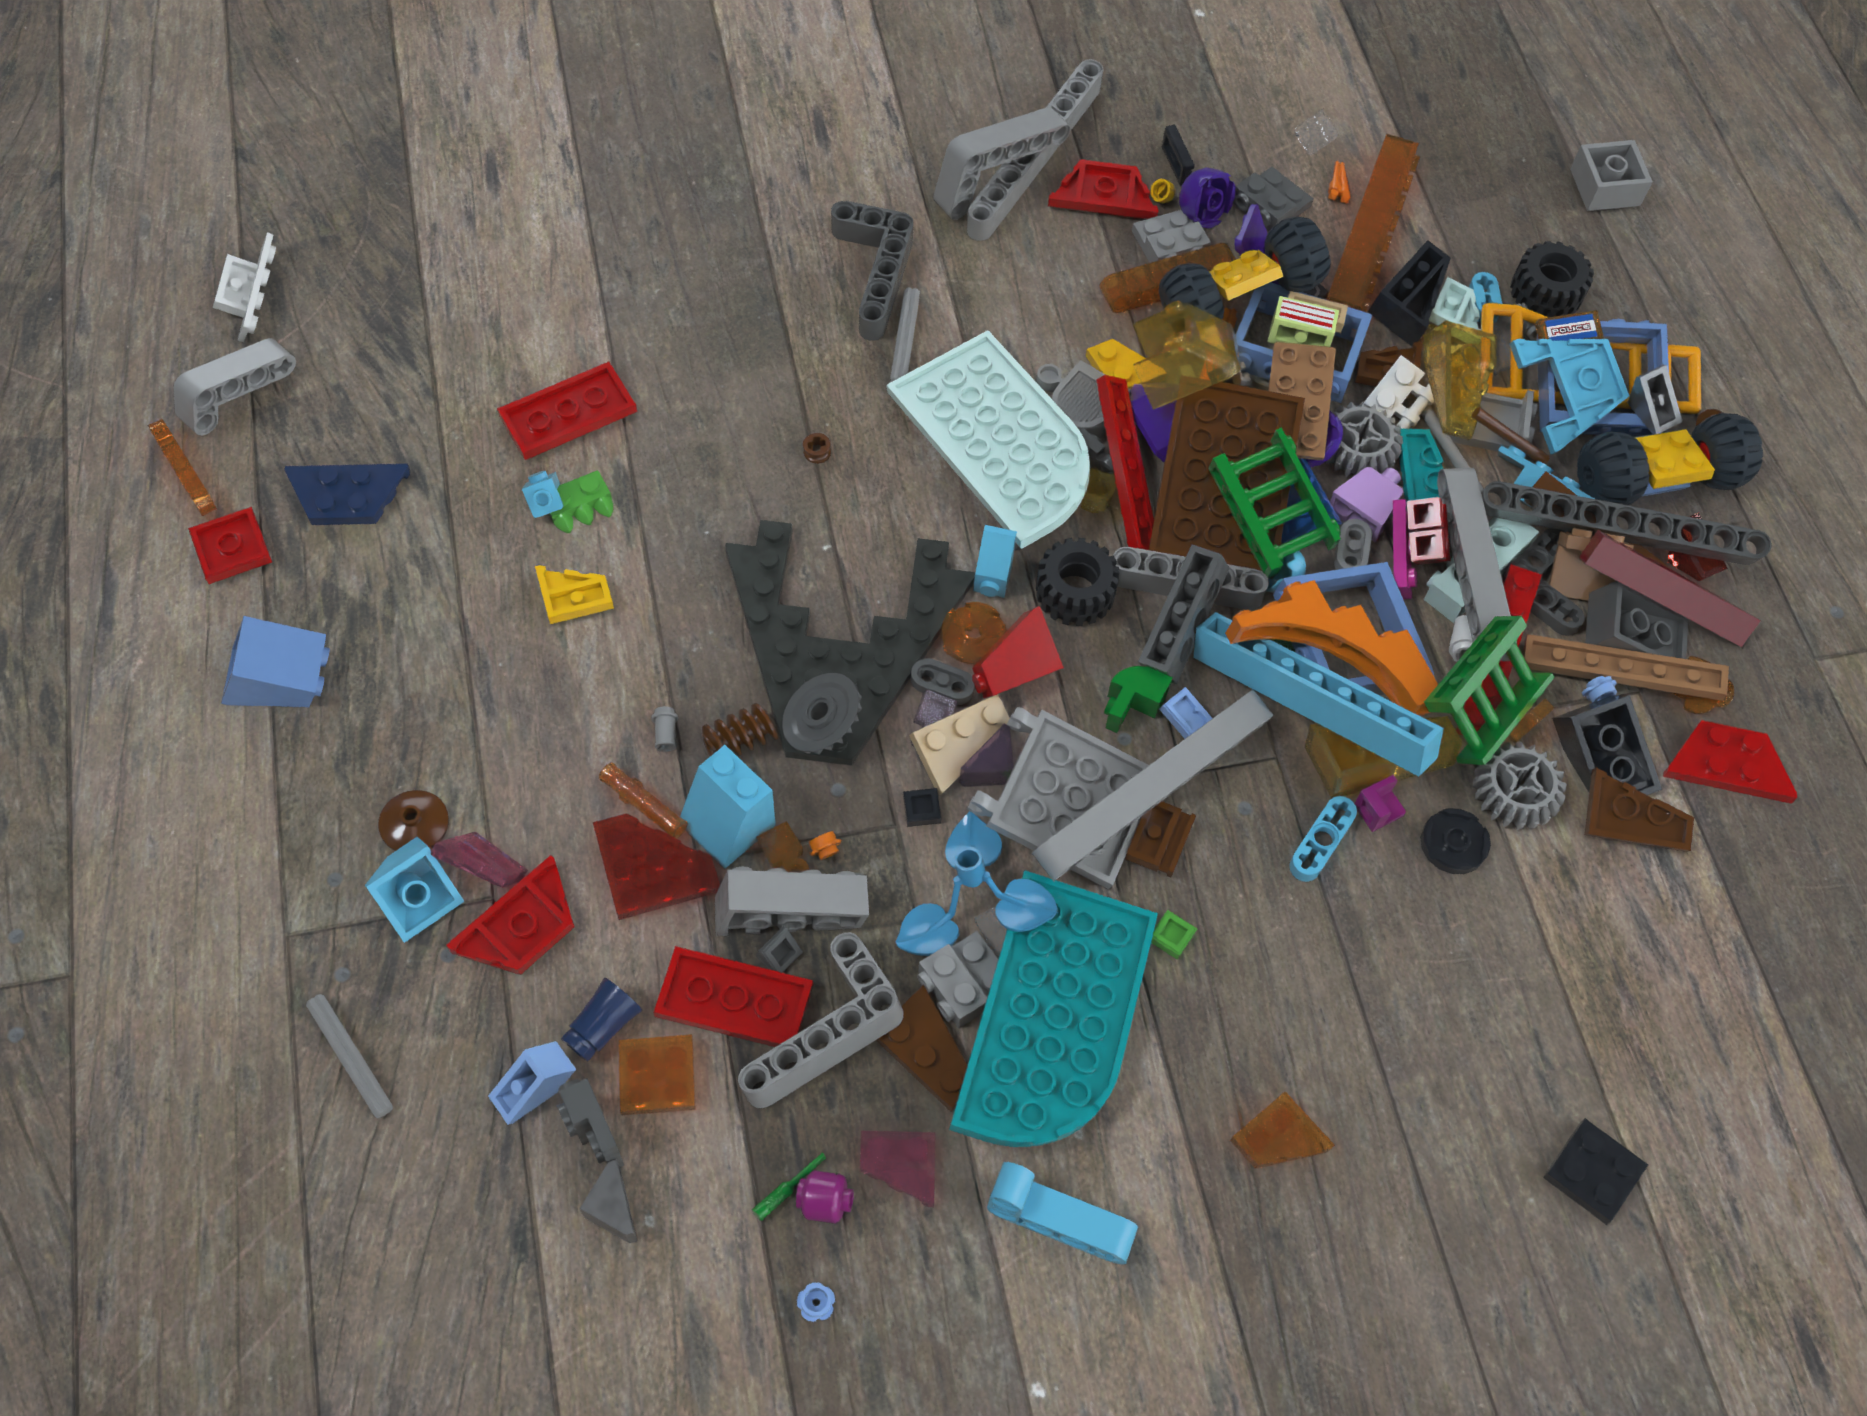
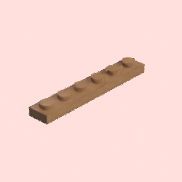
M1527 634L1525 639L1523 656L1530 670L1586 679L1611 676L1612 680H1615L1617 684L1722 701L1727 696L1729 666L1530 634Z

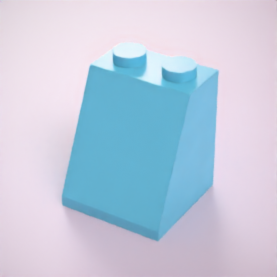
M724 745L698 767L678 820L679 825L726 869L776 825L773 790Z

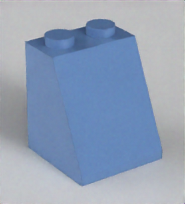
M243 616L232 647L221 704L310 707L314 696H321L325 678L319 676L320 667H326L330 648L324 647L326 634Z

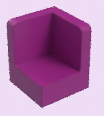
M1394 775L1361 790L1354 803L1357 811L1372 832L1402 818L1406 813V810L1392 792L1398 781Z

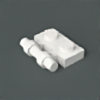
M1401 355L1365 400L1364 404L1368 408L1375 404L1376 410L1379 412L1386 410L1387 418H1391L1395 414L1401 419L1396 426H1400L1401 429H1409L1420 420L1419 415L1426 406L1432 405L1436 400V393L1442 385L1435 379H1432L1426 387L1420 385L1418 382L1425 372ZM1411 393L1417 399L1410 408H1406L1402 405V402Z

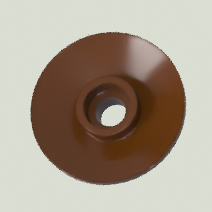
M422 790L407 791L395 796L385 805L379 817V833L385 844L394 851L416 837L420 838L431 849L446 834L449 825V815L446 806L436 795ZM417 814L415 819L405 820L407 816Z

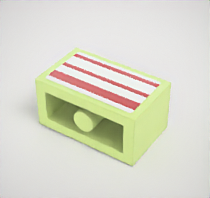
M1279 296L1267 342L1330 347L1336 330L1339 310Z

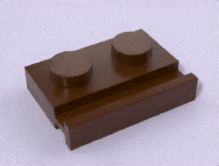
M1161 801L1141 817L1125 859L1157 872L1159 870L1164 872L1171 878L1196 815L1193 813L1189 815L1182 812V809Z

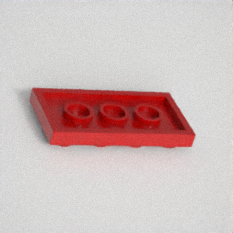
M608 361L497 408V411L524 460H527L637 412V407Z
M675 946L654 1009V1016L777 1047L800 1032L812 992L813 980Z

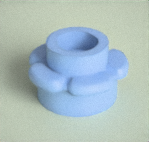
M814 1282L808 1284L804 1291L799 1293L797 1306L802 1310L801 1315L806 1320L815 1322L817 1319L826 1320L833 1313L832 1304L835 1302V1296L829 1287ZM814 1299H818L820 1301V1304L818 1306L813 1305L812 1302Z

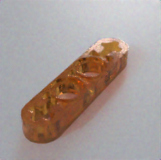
M160 419L147 425L201 516L217 510L209 493L164 420Z

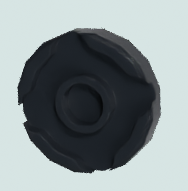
M1446 808L1431 816L1425 823L1420 836L1421 847L1428 861L1439 870L1450 874H1467L1476 870L1488 857L1491 847L1490 834L1487 828H1483L1482 824L1478 822L1479 819L1473 813L1462 809Z

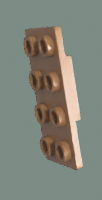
M1275 342L1268 391L1305 398L1296 455L1301 459L1324 460L1336 349L1326 346Z

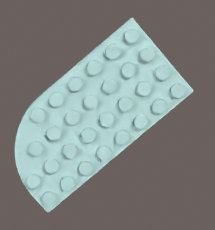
M989 330L886 385L887 392L999 524L1004 529L1017 531L1016 544L1021 549L1057 529L1080 505L1086 493L1090 477L1088 448L1084 437L1072 420Z

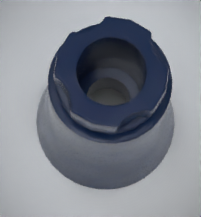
M604 977L584 1009L569 1025L571 1029L564 1034L561 1040L577 1055L588 1062L596 1051L600 1052L609 1040L624 1025L638 1015L642 1009L621 988Z

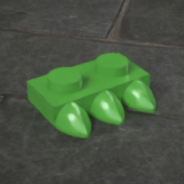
M597 470L559 485L557 490L563 502V508L549 513V516L554 525L565 533H571L573 529L572 516L583 524L591 525L593 521L592 508L603 516L611 517L613 513L612 497L600 472Z

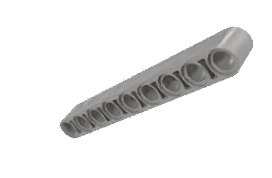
M1093 59L1082 61L1047 105V107L1053 108L1071 126V130L1100 92L1103 75L1102 64ZM1060 145L1004 163L999 167L968 209L967 234L970 238L984 241L994 233Z
M1251 690L1041 844L1032 852V855L1053 881L1057 880L1261 728L1275 715L1257 693Z

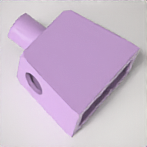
M1366 467L1339 486L1333 492L1330 503L1338 517L1344 522L1349 519L1365 521L1372 530L1371 540L1376 542L1393 514V500H1400L1404 492L1397 485L1401 481V476L1393 468H1387L1380 474L1373 468Z

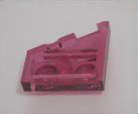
M476 831L436 842L431 852L433 857L501 888L520 882L527 872L526 868Z
M861 1131L860 1172L875 1180L880 1179L886 1182L889 1187L900 1193H907L922 1201V1204L926 1207L934 1208L935 1132Z

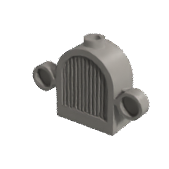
M1082 360L1076 364L1064 379L1061 378V370L1053 364H1044L1039 367L1036 383L1043 390L1053 393L1052 400L1072 420L1078 429L1083 427L1099 439L1106 434L1096 379L1105 374Z

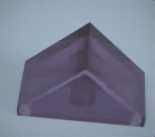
M1004 723L961 767L959 783L962 786L1006 784L1014 767L1011 734L1008 725Z

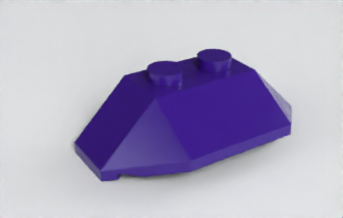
M1155 381L1134 384L1130 393L1134 420L1153 453L1165 462L1179 383Z

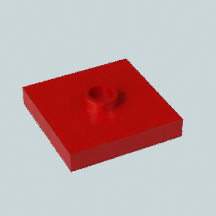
M252 507L188 528L208 584L272 563Z

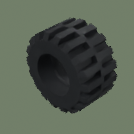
M1545 241L1543 245L1540 243L1534 244L1532 248H1528L1519 262L1510 288H1512L1511 295L1513 298H1517L1516 304L1525 303L1529 310L1552 319L1559 316L1571 317L1580 308L1593 282L1594 270L1590 268L1591 262L1589 259H1584L1585 255L1581 251L1577 252L1574 250L1575 247L1571 245L1569 247L1565 246L1563 242L1557 241L1556 244H1553L1551 241Z
M1067 538L1064 544L1058 541L1053 544L1052 550L1047 549L1044 552L1043 559L1041 558L1039 563L1036 598L1038 602H1042L1041 609L1045 613L1051 612L1050 618L1055 621L1060 618L1063 620L1062 624L1069 625V622H1075L1076 626H1083L1084 621H1087L1090 625L1096 622L1097 617L1102 619L1106 616L1107 610L1112 608L1119 582V567H1116L1117 561L1115 557L1109 556V550L1105 546L1099 548L1098 542L1092 540L1091 543L1085 542V538H1078V541ZM1068 576H1079L1088 580L1092 585L1085 588H1076L1068 585L1062 579Z

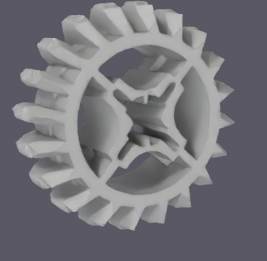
M1350 402L1346 408L1339 405L1335 412L1331 411L1342 423L1343 438L1338 450L1326 461V464L1334 463L1335 471L1344 470L1346 477L1351 473L1357 474L1366 467H1371L1382 474L1387 468L1394 466L1396 459L1401 454V445L1403 444V437L1400 436L1401 427L1395 426V417L1387 418L1386 410L1377 411L1375 404L1371 408L1365 407L1364 402L1359 404L1358 407ZM1360 437H1363L1361 444H1358Z
M1522 741L1516 743L1514 747L1507 742L1497 749L1492 759L1486 765H1477L1474 770L1475 779L1473 780L1472 787L1477 789L1475 799L1484 801L1481 805V811L1490 809L1493 812L1491 820L1498 817L1502 818L1503 827L1508 826L1511 822L1514 823L1517 831L1522 829L1525 824L1530 830L1536 828L1538 824L1543 826L1552 817L1557 815L1560 811V806L1565 801L1566 796L1563 793L1566 791L1567 784L1561 781L1564 778V772L1555 770L1557 760L1549 762L1546 759L1547 751L1541 754L1535 752V744L1525 749ZM1524 780V784L1514 791L1516 785H1519Z

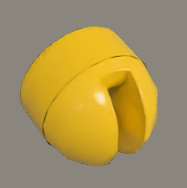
M1165 179L1156 180L1150 190L1152 199L1159 203H1169L1173 200L1176 193L1174 185Z

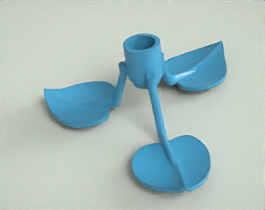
M969 811L952 831L945 848L948 864L957 871V876L953 878L954 889L948 913L946 914L945 910L937 904L927 903L918 905L904 918L895 942L900 949L921 956H930L947 944L952 946L959 936V928L951 919L955 916L961 885L977 887L983 881L986 882L995 896L1001 899L995 908L998 921L1002 926L1011 931L1024 932L1044 924L1055 917L1058 912L1057 905L1052 895L1043 886L1029 879L1012 880L1007 885L1005 893L998 889L991 879L990 873L986 872L985 867L993 864L1001 855V838L996 831L987 827L986 823Z

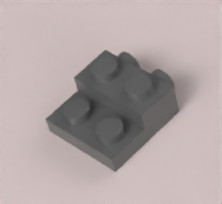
M1271 166L1261 175L1254 172L1235 187L1233 204L1246 214L1251 204H1258L1265 228L1270 231L1272 227L1283 219L1298 217L1312 206L1314 198Z
M588 1078L581 1081L574 1079L562 1084L558 1090L564 1103L558 1105L557 1108L570 1137L578 1134L582 1145L590 1142L599 1164L604 1161L608 1164L609 1161L617 1159L619 1166H624L618 1147Z

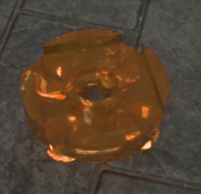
M981 602L965 603L964 607L956 610L955 608L951 609L943 620L941 631L943 649L947 655L960 662L976 664L1007 631L1006 625L1001 620L999 612L992 606ZM973 628H977L981 636L971 638L965 632H971Z

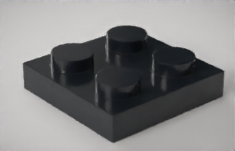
M1585 1118L1579 1123L1543 1178L1607 1225L1612 1222L1648 1164Z

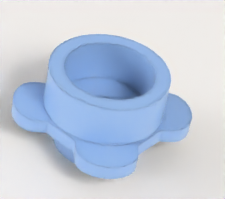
M1599 676L1588 682L1587 688L1581 694L1594 703L1604 698L1615 696L1617 694L1615 689L1617 682L1612 680L1611 676Z

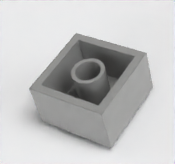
M1635 140L1581 145L1570 168L1587 211L1641 206L1653 183Z

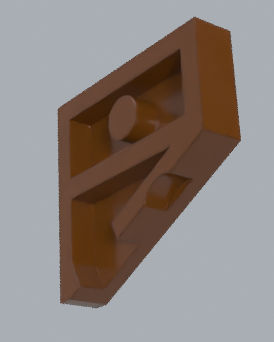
M1415 342L1411 348L1398 350L1397 346H1392L1380 351L1369 350L1361 352L1358 359L1355 383L1376 387L1401 355L1420 369L1423 342Z

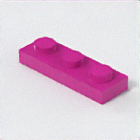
M1406 499L1393 500L1394 579L1403 600L1412 599V587H1417L1416 568H1412L1409 533L1411 531L1408 527Z

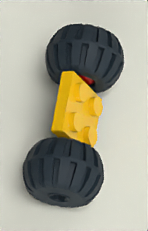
M1286 218L1272 227L1266 235V255L1260 250H1250L1241 254L1237 260L1215 265L1211 271H1208L1203 265L1195 263L1182 264L1171 269L1160 281L1159 295L1172 328L1179 336L1184 338H1197L1208 335L1217 328L1224 317V307L1220 294L1225 299L1231 300L1274 280H1277L1285 290L1293 292H1303L1315 288L1323 282L1331 268L1328 246L1318 226L1309 218Z
M1719 413L1706 418L1695 427L1691 435L1686 429L1637 438L1621 432H1605L1593 437L1581 448L1577 459L1578 483L1581 485L1580 489L1582 492L1594 499L1628 506L1642 497L1648 483H1650L1653 489L1697 481L1713 489H1736L1748 483L1759 472L1762 465L1761 458L1763 457L1762 440L1754 423L1748 418L1731 413Z

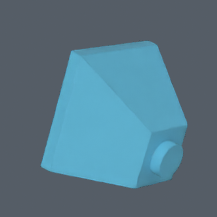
M418 837L387 856L365 884V887L404 943L465 902L428 845Z

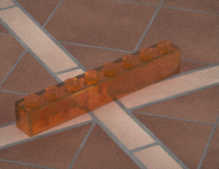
M1386 134L1326 300L1347 305L1350 308L1363 312L1367 311L1371 299L1365 296L1366 293L1373 294L1378 280L1377 277L1373 276V273L1380 274L1385 259L1380 253H1387L1393 237L1387 235L1388 231L1393 233L1395 231L1399 215L1394 213L1395 211L1400 213L1402 211L1406 195L1401 193L1402 191L1407 193L1409 191L1413 176L1408 173H1415L1420 156L1415 155L1419 143Z

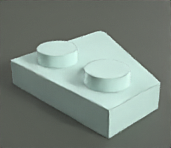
M1447 277L1436 298L1437 302L1432 310L1429 321L1440 328H1444L1479 345L1481 342V330L1478 329L1477 321L1480 318V314L1475 305L1476 297L1474 290Z

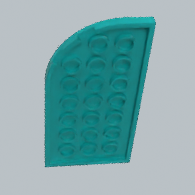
M1024 870L1021 879H1029L1043 886L1054 898L1058 912L1054 918L1032 930L1024 932L1006 930L949 1127L951 1131L984 1142L1009 1147L1040 1146L1070 1136L1090 1122L1111 1095L1120 1073L1158 916L1156 912L1057 880L1053 881L1051 878Z

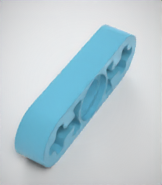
M1336 796L1329 800L1290 861V871L1295 878L1308 882L1318 877L1357 815V808L1352 800L1344 796ZM1339 809H1343L1345 813L1335 826L1330 823L1335 813ZM1319 831L1328 833L1332 838V844L1328 846L1320 845L1316 842L1314 834ZM1312 851L1316 856L1311 866L1306 870L1301 865Z

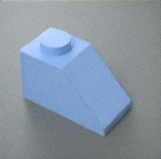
M556 1041L528 1048L522 1052L488 1097L507 1125H510L558 1093L559 1087L567 1082L576 1068Z

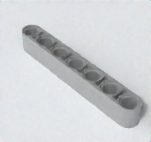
M1474 468L1440 469L1437 479L1438 493L1442 499V504L1447 505L1449 541L1472 642H1474L1495 616L1511 615L1477 473ZM1506 653L1500 659V661H1510Z

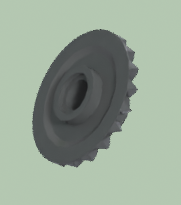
M838 673L822 674L804 683L793 694L784 711L782 728L788 743L797 751L800 750L807 755L811 752L820 754L823 749L832 750L835 742L843 743V735L845 733H852L851 725L859 721L857 713L862 710L859 703L862 696L857 690L858 687L848 677Z

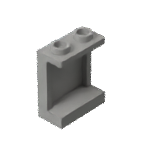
M1461 376L1453 395L1448 433L1454 443L1497 452L1501 445L1507 449L1511 444L1472 418V413L1478 407L1530 443L1532 442L1535 428L1530 427V424L1534 420L1537 410V404L1533 403L1534 391L1527 390L1524 398L1521 400L1472 390L1474 378Z

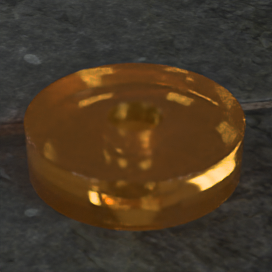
M1545 698L1521 719L1508 738L1516 744L1555 707Z

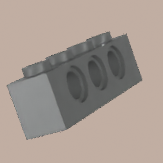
M1193 544L1191 545L1138 660L1141 666L1152 668L1172 677L1171 683H1178L1195 645L1196 628L1207 619L1230 569L1222 554Z

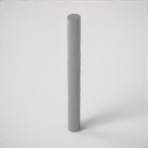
M1427 405L1422 411L1421 416L1454 467L1470 468L1431 406ZM1479 482L1480 490L1482 492L1484 488Z

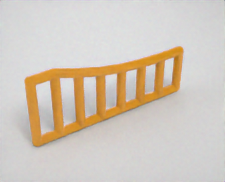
M1485 303L1481 309L1480 391L1521 400L1524 398L1527 390L1534 391L1533 402H1539V390L1522 389L1523 368L1518 369L1511 347L1510 388L1493 387L1494 315L1511 317V342L1516 339H1523V320L1540 327L1546 319L1552 318L1519 305ZM1609 342L1612 349L1629 351L1630 397L1636 377L1642 375V353L1647 354V344ZM1668 344L1670 379L1671 357L1688 358V402L1677 401L1680 413L1698 414L1701 411V350L1696 346ZM1555 391V404H1565L1561 392ZM1629 397L1615 408L1632 409L1628 405Z

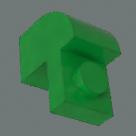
M1145 666L1128 667L1118 672L1111 680L1107 695L1110 699L1104 710V714L1108 715L1105 728L1118 733L1131 708L1155 719L1159 708L1168 695L1173 678Z

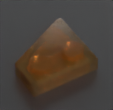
M1286 1091L1232 1136L1230 1140L1255 1169L1328 1153L1335 1146Z

